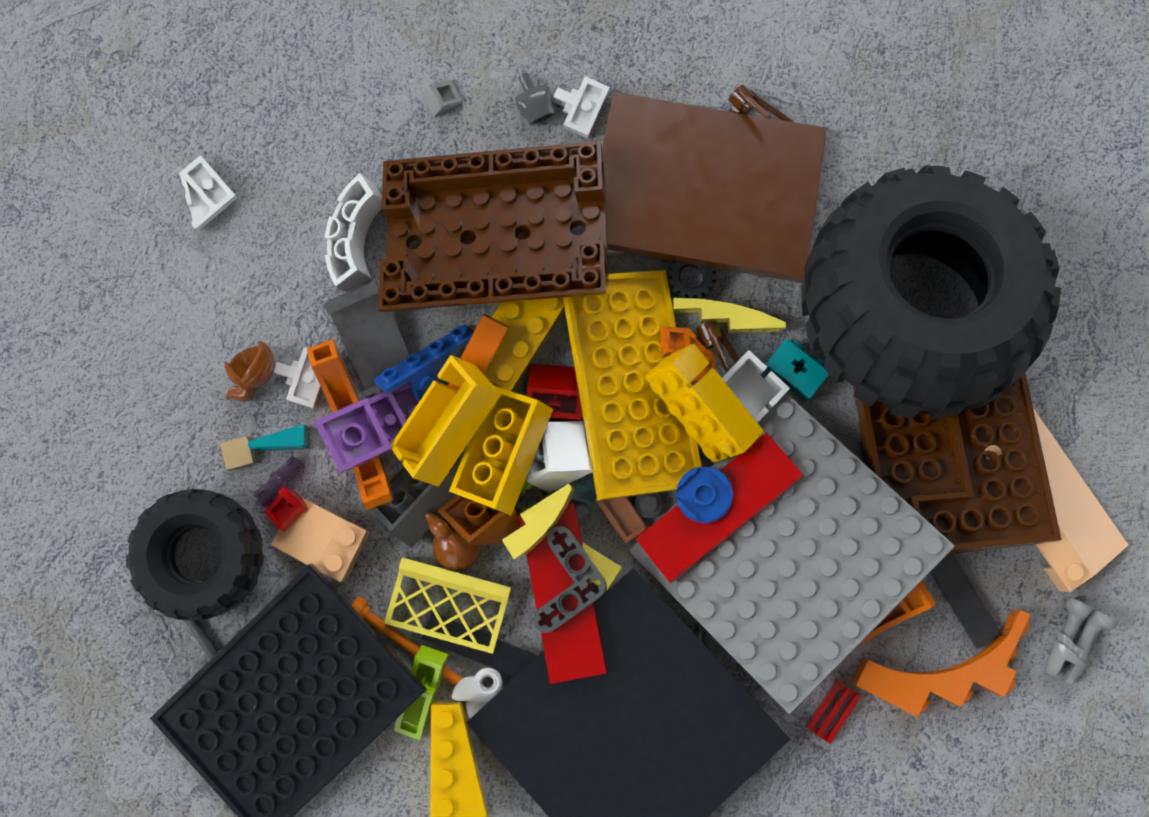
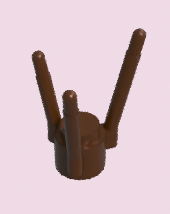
M740 85L735 89L728 99L733 105L729 109L731 112L741 113L743 111L746 114L754 108L765 118L770 119L771 115L766 111L768 110L781 120L794 122L758 97L745 85Z
M710 321L696 328L698 332L696 339L702 345L705 344L706 348L715 347L725 371L728 372L730 367L720 344H724L735 363L740 359L728 341L723 328H719L717 321Z

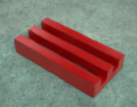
M835 680L805 727L831 744L861 696L838 680ZM839 689L842 690V694L817 729L815 727L816 723ZM849 695L851 697L849 702L826 735L824 733Z

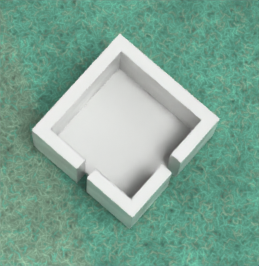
M748 350L722 379L758 423L769 411L768 409L772 408L790 388L772 371L763 378L760 374L767 366Z

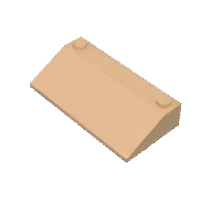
M1034 410L1062 539L1059 542L1035 545L1049 563L1044 567V570L1057 589L1061 592H1071L1096 575L1129 545ZM990 445L985 449V451L995 452L998 456L1002 455L1001 449L996 445Z

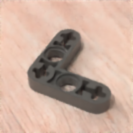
M564 526L552 528L548 533L547 542L574 581V584L535 612L533 623L543 633H549L559 628L602 597L607 589V582L573 532ZM556 532L560 534L566 533L568 536L565 539L566 544L569 547L575 544L577 549L569 551L564 558L561 555V552L566 551L563 545H555L553 542L556 540ZM575 554L582 555L585 560L584 567L579 571L573 570L569 565L570 558ZM590 578L593 581L599 580L601 583L598 586L599 593L589 592L585 595L589 600L584 603L582 595L575 588L580 586V590L583 591L589 586L588 580ZM568 594H572L578 599V606L574 611H568L562 605L563 598ZM556 603L558 610L565 615V618L561 620L559 614L551 620L553 624L551 627L548 624L542 626L540 621L543 619V616L541 614L543 612L545 614L554 612L556 609L552 605Z

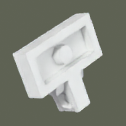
M586 76L579 90L572 89L570 93L558 87L553 96V102L564 107L563 112L568 114L563 128L588 138L610 87Z
M304 347L299 362L293 360L291 366L277 362L274 373L287 378L285 384L290 385L286 400L314 409L321 386L311 368L307 353L308 348Z

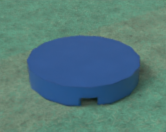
M697 467L683 475L677 486L676 497L679 508L687 518L693 522L707 524L716 522L727 514L732 505L733 491L731 483L724 473L712 467Z

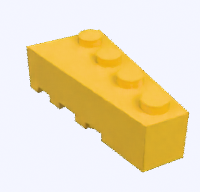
M434 701L431 704L430 817H490L469 726L466 723L467 718L463 701Z

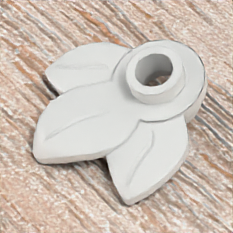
M482 668L475 676L464 677L457 683L452 692V699L466 701V710L470 719L502 690L501 675L493 668ZM485 677L493 679V683L490 686L483 685L482 681Z

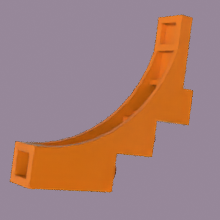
M1011 609L1001 630L1002 635L995 638L990 645L975 656L955 666L929 672H905L889 669L863 658L851 684L916 717L919 716L920 712L924 713L930 702L929 693L962 707L963 703H967L972 696L973 688L971 686L973 683L996 695L1005 697L1006 693L1009 694L1015 686L1016 678L1014 677L1017 672L1007 667L1008 662L1011 663L1017 655L1018 648L1016 645L1020 637H1024L1030 626L1028 620L1031 615L1022 610Z

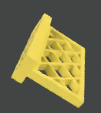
M402 557L384 624L493 654L512 588ZM404 576L416 579L421 589L406 597L401 588ZM420 580L431 584L424 587ZM434 585H440L448 597L433 604L426 590ZM448 588L458 591L451 595ZM423 592L430 607L416 615L408 600ZM465 592L470 594L475 605L460 612L453 597ZM400 593L403 600L397 602ZM474 595L483 597L485 599L478 602ZM450 600L457 615L443 622L436 607ZM488 600L501 602L498 615L488 620L480 605ZM406 603L413 617L404 622L392 620L395 608ZM477 607L485 622L470 630L462 615ZM433 610L440 625L428 630L423 628L418 617ZM460 618L467 632L459 637H453L445 625ZM497 619L493 630V628L490 625V622ZM415 620L418 627L408 623ZM487 625L492 634L490 645L486 646L477 643L472 633ZM442 627L445 634L435 631ZM469 635L473 642L464 640L462 638Z

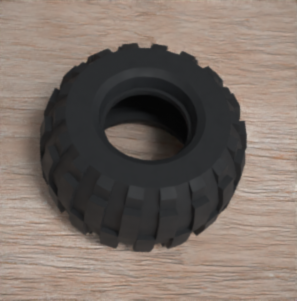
M924 165L917 174L913 168L908 170L901 168L885 173L873 186L867 181L844 199L841 206L829 215L817 235L805 265V279L801 286L802 315L809 316L806 323V334L813 352L819 350L820 355L825 354L827 358L824 361V369L836 383L839 381L842 383L846 380L857 389L853 397L870 407L876 400L889 405L888 410L891 411V415L912 418L919 411H923L924 415L930 414V419L951 417L960 414L966 406L971 411L997 399L1004 390L1012 387L1041 355L1051 336L1052 323L1055 321L1059 310L1061 288L1055 287L1060 268L1055 250L1051 249L1050 243H1042L1046 233L1043 226L1032 212L1023 214L1017 208L1020 200L1006 188L1002 187L998 192L984 184L986 177L966 170L961 176L951 175L950 167ZM896 254H916L932 258L947 265L966 281L974 292L979 307L973 312L956 319L934 317L919 311L906 302L894 287L890 277L891 257Z

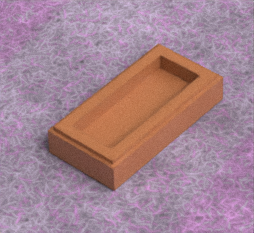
M597 496L593 498L625 544L648 529L627 497L597 501Z

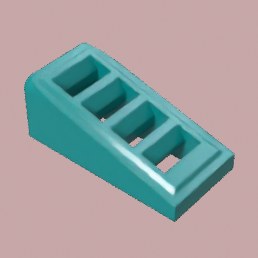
M305 424L256 438L248 441V447L254 451L308 449L309 427Z

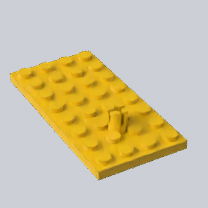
M666 270L609 274L606 294L563 297L597 501L677 490L678 483L685 473L693 468L702 467L697 442L687 434L682 423L668 410L666 403L651 389L649 382L645 379V376L666 357L661 356L660 329L662 327H676Z

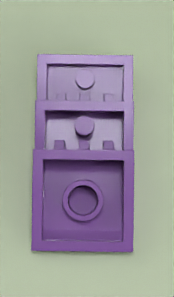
M407 383L389 394L383 392L372 398H365L316 420L314 423L338 471L342 473L393 452L391 443L420 401L414 397L411 387Z

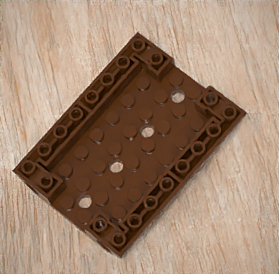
M601 140L383 161L382 211L388 221L386 258L380 259L379 312L606 294L609 282L607 208ZM576 226L586 227L585 232L581 235L571 233ZM523 230L531 232L530 236L525 240L516 238L518 233ZM466 236H476L473 243L469 245L462 243ZM412 241H422L417 249L408 248Z

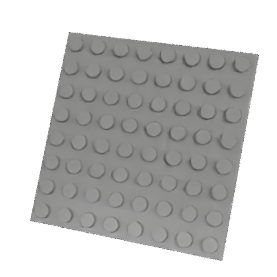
M785 393L772 408L768 409L769 411L758 422L764 432L755 441L767 432L804 477L673 583L667 581L639 543L629 552L787 713L791 714L955 546ZM738 455L717 461L712 468L721 470Z

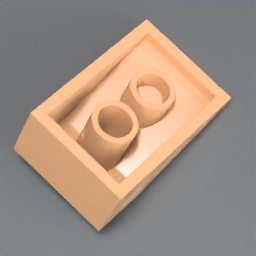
M303 498L308 509L304 513L302 512L285 532L278 530L271 545L306 565L312 563L321 573L340 582H346L371 531Z

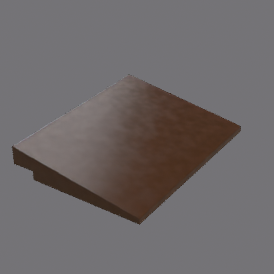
M613 92L602 147L606 180L608 250L803 283L805 279V265L810 251L827 128Z
M1026 372L1012 387L1004 390L997 399L971 411L966 406L960 414L945 418L930 419V414L924 415L923 411H919L912 418L891 415V411L888 410L889 405L876 400L870 407L855 398L867 467L955 546L947 555L1059 542L1062 540ZM990 445H996L1001 449L1002 455L998 456L995 452L985 451V449Z

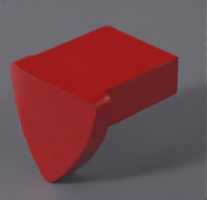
M284 485L278 491L279 496L264 511L273 524L283 532L293 524L302 512L304 513L308 509L303 498L296 491Z

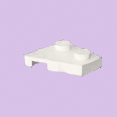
M201 155L180 172L182 185L186 192V202L192 216V226L197 231L202 229L238 198Z

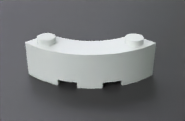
M361 173L345 187L338 197L339 203L333 216H329L325 232V238L327 239V255H325L327 268L335 286L345 292L356 289L371 279L364 257L365 238L373 219L382 209L381 193L376 185Z

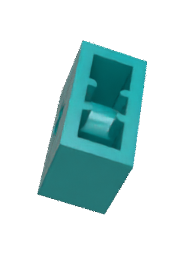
M785 339L766 362L767 368L765 371L768 373L772 371L792 392L806 402L813 396L829 374L824 369V362L815 356L813 358L803 352L805 348L797 341ZM800 363L802 365L801 371L796 374L793 371L794 365Z

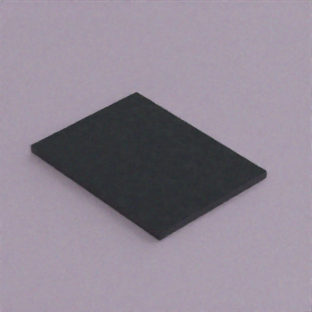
M311 563L150 719L237 817H294L409 708L427 688Z

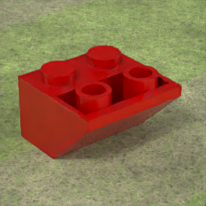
M530 364L527 397L539 400L553 409L549 421H581L582 407L575 367Z

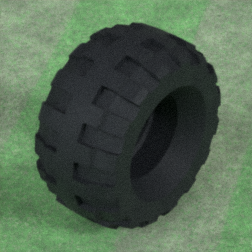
M179 490L157 499L155 504L145 509L137 518L139 521L135 529L131 530L127 541L130 544L128 555H126V568L130 570L132 577L130 582L135 591L140 593L145 600L144 602L153 610L178 620L196 621L210 619L223 615L237 607L245 600L244 598L249 592L254 589L258 581L260 569L263 567V540L260 530L253 521L254 518L235 500L210 490ZM194 528H204L213 532L221 546V561L218 569L209 579L199 582L186 579L178 570L175 562V549L178 541L188 530Z

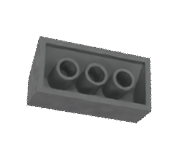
M466 447L439 487L412 478L406 468L403 467L390 481L393 500L371 509L387 528L409 547L412 548L429 530L425 514L431 512L441 518L437 511L457 495L449 492Z

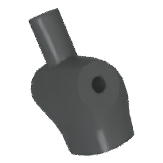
M527 72L520 74L518 79L524 92L515 97V101L520 113L527 119L529 125L540 123L554 116L553 99L547 85L534 87Z

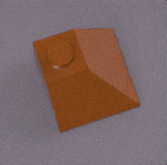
M456 495L437 511L471 546L500 544L503 542L502 539L521 527L520 519L515 509L511 516L459 495Z

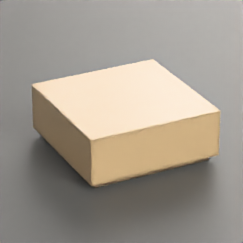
M248 436L220 443L226 470L229 471L255 464L253 451L248 447V441H250Z

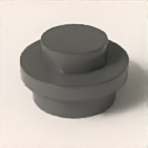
M657 493L638 495L634 503L635 509L640 516L653 518L662 509V499Z

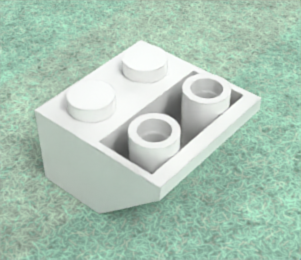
M584 421L548 422L528 472L527 482L550 493L593 472Z

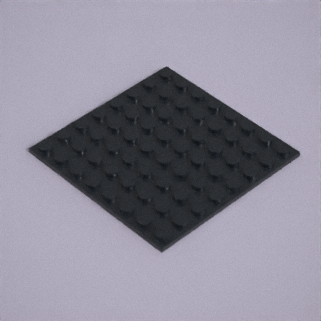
M632 568L594 603L607 668L606 674L550 684L545 653L543 651L466 722L548 817H708L791 740L641 575Z

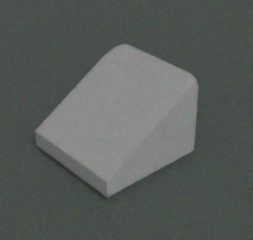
M452 80L430 84L423 92V98L433 117L463 104Z

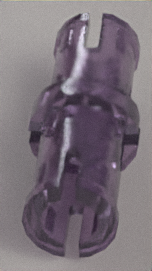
M292 454L276 472L273 471L269 475L268 481L253 496L258 498L257 500L267 507L284 485L289 487L288 483L305 468V465Z

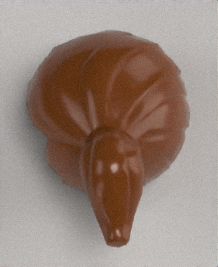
M259 341L258 346L239 352L232 358L230 363L225 362V370L229 379L237 385L230 387L226 394V399L234 398L241 402H248L253 399L255 388L263 386L272 377L275 361L273 353L267 344Z
M431 512L426 513L425 517L428 521L429 529L435 536L432 550L437 562L446 570L454 572L467 571L480 556L482 545L471 546L444 520Z

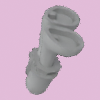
M1068 597L1066 601L1068 618L1063 633L1057 632V641L1053 640V647L1046 663L1045 673L1055 677L1061 670L1065 660L1069 662L1062 674V682L1073 685L1087 667L1086 663L1090 660L1087 656L1098 633L1103 629H1115L1119 622L1110 616L1092 610L1093 608L1076 599ZM1087 618L1084 629L1075 645L1073 643L1074 638L1083 620Z

